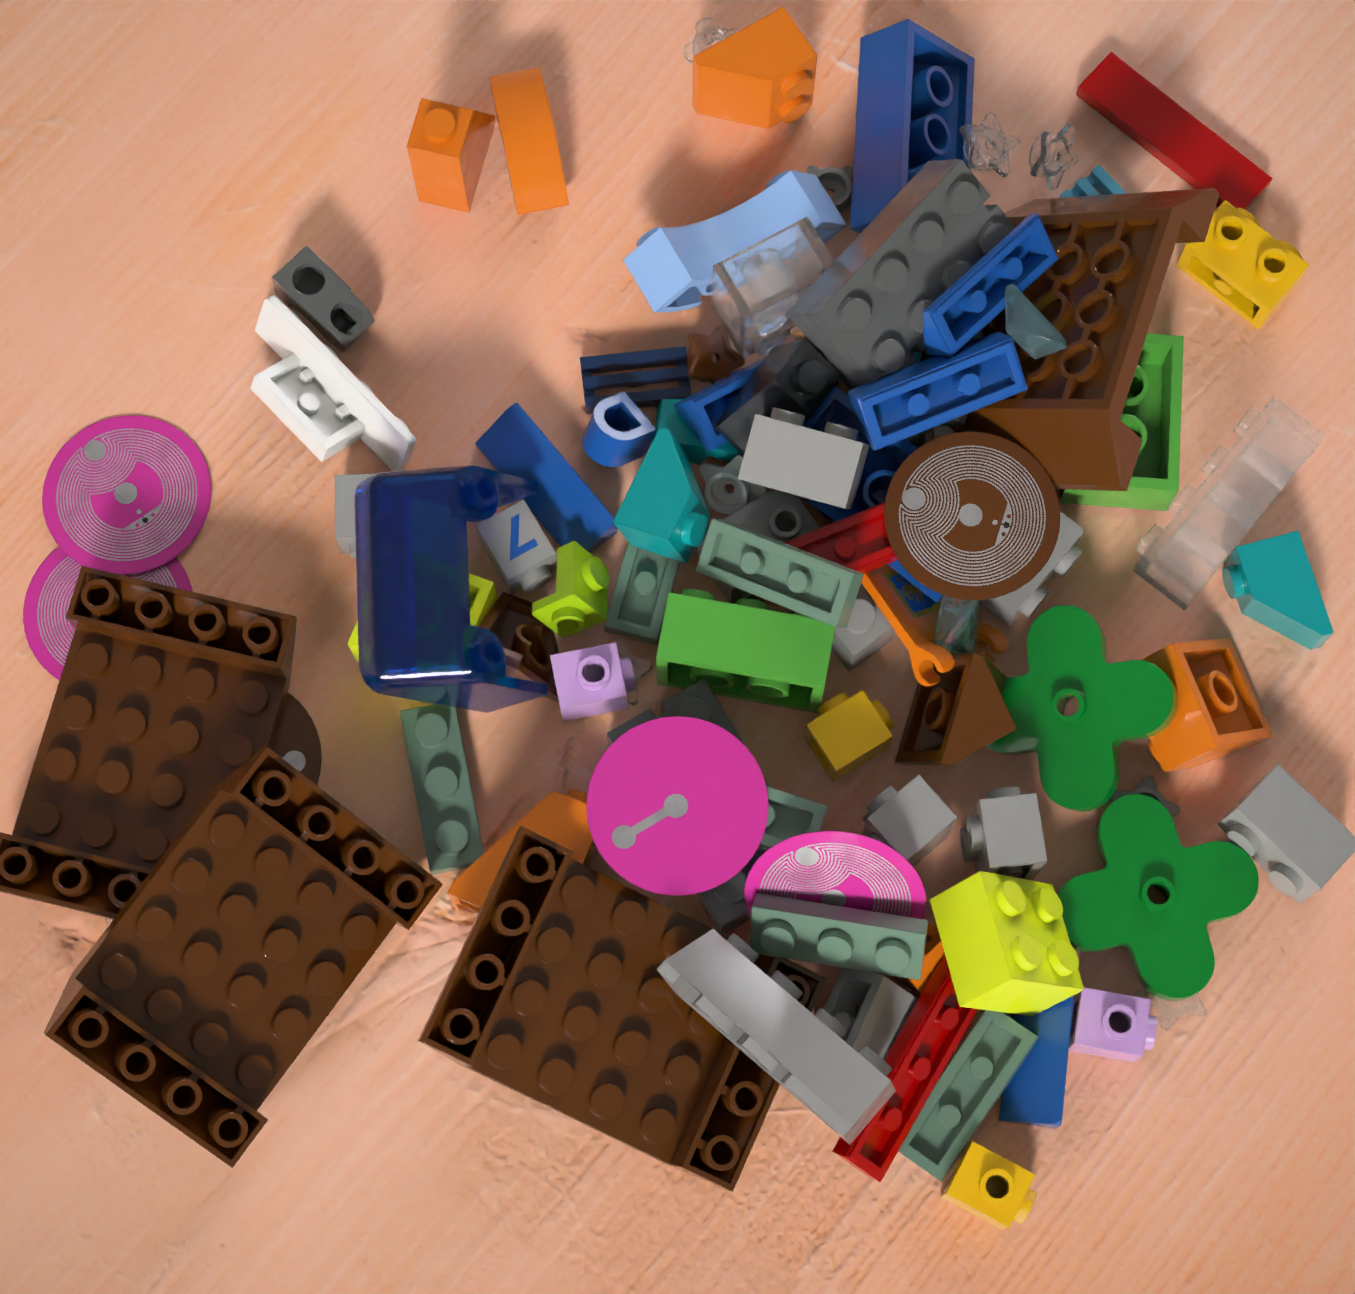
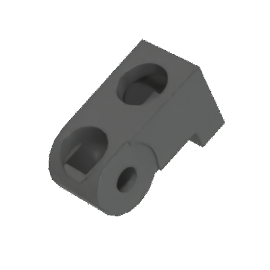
M307 245L272 277L275 294L290 308L293 306L331 344L341 351L346 350L375 322L374 317L366 306L350 291L351 288Z

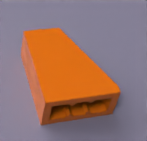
M421 98L407 143L408 155L420 202L467 213L470 212L495 127L496 116Z
M569 789L565 795L552 790L451 883L447 893L451 902L479 913L520 826L573 851L571 859L588 867L596 845L590 833L587 820V793Z

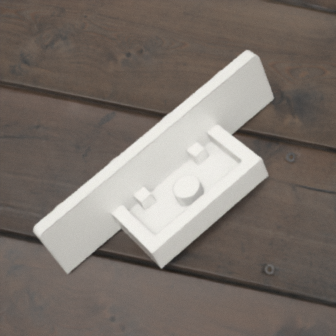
M276 295L266 298L263 302L255 331L283 360L255 375L250 389L321 462L362 439L396 475L403 472L416 443V438L410 432L408 426L401 419L395 417L375 397L370 387L360 381L338 359L335 352L329 346L324 345L302 323L301 318L295 311L289 309Z

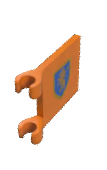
M888 565L863 575L862 585L908 649L914 676L923 686H932L941 680L940 676L934 671L933 663L936 670L940 673L948 672L955 666V660L951 653L935 644L936 642L964 633L967 652L983 656L991 664L995 660L989 654L987 644L994 654L1003 653L1009 647L1006 636L998 629L984 623L968 600L944 596L936 603Z

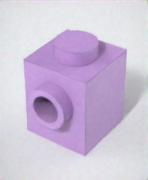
M616 642L550 655L563 722L628 709L626 692L636 690L631 659L630 657L619 659Z
M1084 987L1085 990L1074 995L1069 1051L1134 1063L1143 1057L1144 1049L1152 1050L1157 1032V1016L1149 1015L1151 999Z

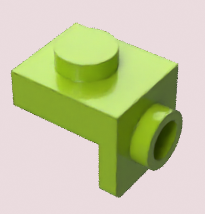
M576 541L557 548L556 593L532 603V615L562 638L578 634L587 628L606 621L607 586L609 585L607 567L598 557L591 555Z

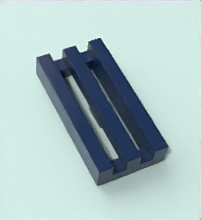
M686 346L580 357L586 414L593 413L595 406L600 401L615 395L595 396L594 390L629 388L654 383L679 382V387L626 393L638 408L658 406L662 399H684L692 395L688 375ZM677 365V367L674 368H664L599 376L592 375L596 373Z

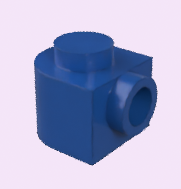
M622 391L600 401L595 406L582 436V446L586 454L598 464L607 467H619L645 455L656 428L651 424L647 415Z

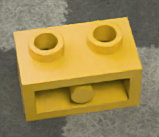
M1225 200L1213 213L1205 242L1187 243L1176 266L1259 330L1298 286L1309 264L1302 259L1301 254L1293 245L1283 240L1278 241L1262 229L1258 220L1250 212L1242 208L1236 209Z

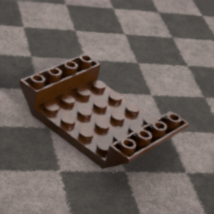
M1215 188L1035 199L1005 212L1004 214L1015 228L1031 213H1038L1059 258L982 329L984 337L995 332H1002L1013 338L1028 390L968 413L964 426L949 427L955 433L972 430L973 432L997 435L1018 444L1043 466L1055 489L1127 491L1143 440L1125 425L1120 418L1175 243L1205 242L1219 192Z
M81 566L66 614V619L75 628L74 636L12 835L0 832V892L114 920L215 787L263 746L272 749L290 687L297 618L285 613Z
M263 746L215 787L73 971L46 1026L44 1034L233 1168L268 1121L266 1117L257 1111L395 924L409 930L443 884L273 750Z
M520 826L418 1041L455 1063L647 1156L733 1192L780 1084L682 1000L656 970L664 960L710 931L711 928L571 859L573 851ZM717 932V933L720 934L725 940H727V939L729 938V937H727V936H725V935H723V934ZM758 954L759 957L754 964L769 977L776 970L786 976L803 992L797 1001L812 1012L826 978L786 958Z

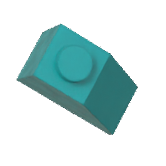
M660 427L613 520V524L632 546L688 563L694 548L699 546L706 536L710 514L688 455L670 430Z
M1299 531L1234 548L1225 561L1226 567L1222 569V578L1228 596L1231 599H1237L1241 613L1310 650L1320 648L1333 635L1334 631Z

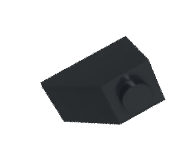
M806 339L774 346L713 428L744 456L755 414L770 418L774 407L804 415L803 423H805L813 416L842 375Z

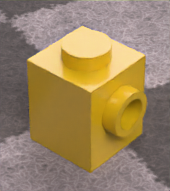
M863 690L850 698L843 692L829 699L818 708L817 711L820 716L805 726L803 737L832 782L837 781L889 749L893 738L890 730L894 728L893 721L879 700L871 703Z
M972 1141L964 1149L941 1197L995 1227L1005 1230L1010 1228L1013 1220L1022 1224L1029 1214L1037 1196V1192L1029 1189L1035 1174Z

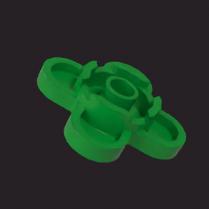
M1059 605L1042 612L1029 629L1027 636L1028 673L1022 676L1006 678L1001 696L1017 729L986 747L1005 755L1037 752L1040 781L1048 797L1066 809L1086 812L1101 807L1114 794L1119 782L1117 748L1121 745L1122 741L1148 738L1163 731L1175 716L1178 706V694L1175 684L1169 675L1153 663L1143 660L1108 663L1105 635L1098 621L1079 607ZM1076 697L1079 703L1077 711L1073 715L1064 716L1067 703Z
M1142 794L1122 796L1109 804L1101 814L1096 826V842L1103 862V869L1081 874L1070 879L1057 893L1063 906L1062 917L1068 937L1075 950L1086 953L1101 952L1122 946L1124 949L1129 950L1137 978L1149 993L1167 1001L1188 999L1201 991L1213 975L1215 957L1206 928L1207 924L1232 918L1252 903L1259 885L1258 871L1252 858L1242 848L1229 842L1213 841L1192 847H1183L1179 841L1172 816L1163 804L1150 796ZM1149 886H1153L1162 892L1165 898L1164 904H1155L1150 901L1147 895Z

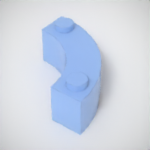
M788 170L774 176L766 184L765 190L722 214L686 226L657 227L646 232L638 239L636 243L638 247L624 258L623 261L654 312L681 311L699 307L702 303L699 296L711 295L722 290L724 295L729 297L757 284L764 278L762 269L779 265L788 259L794 264L839 233L847 224L816 175Z

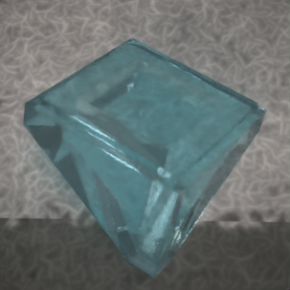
M1014 284L1006 286V332L1030 357L1038 359L1067 348L1066 339Z
M943 595L934 643L948 650L951 655L975 653L982 614L978 600H962Z

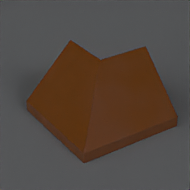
M975 653L952 655L955 660V666L945 673L938 672L933 663L934 671L940 676L941 680L932 686H923L918 682L895 762L902 765H953L1016 730L1017 728L1001 696L1007 677L986 658Z

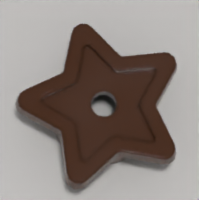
M723 325L717 326L709 336L697 332L688 334L691 346L687 353V365L689 368L688 375L691 379L714 384L729 376L731 371L745 364V359L730 348L727 327ZM712 354H715L716 356V363L712 361Z

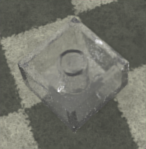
M808 217L713 265L711 308L721 325L727 327L730 340L744 359L756 352L759 356L766 355L774 346L784 343L785 337L791 334L790 330L795 326V323L786 312L835 261Z

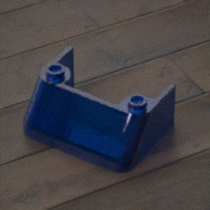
M469 465L381 472L359 483L355 491L359 668L365 683L373 691L383 695L484 713L548 695L547 684L506 676L505 653L497 636L488 629L472 626L470 623L467 521L477 523L489 519L495 514L498 507L538 493V482Z

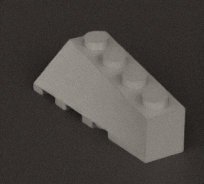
M711 929L663 961L656 970L682 1000L849 1145L895 1093L896 1090L892 1081L886 1077L892 1068L869 1047L864 1046L858 1053L842 1039L843 1035L847 1032L846 1028L823 1008L820 1007L813 1015L797 1000L803 992L781 972L776 970L769 977L754 964L759 955L736 934L733 933L725 940L714 929Z

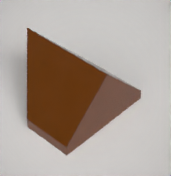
M502 592L468 640L466 653L471 669L559 703L550 655L559 654L555 633L532 615L533 602Z

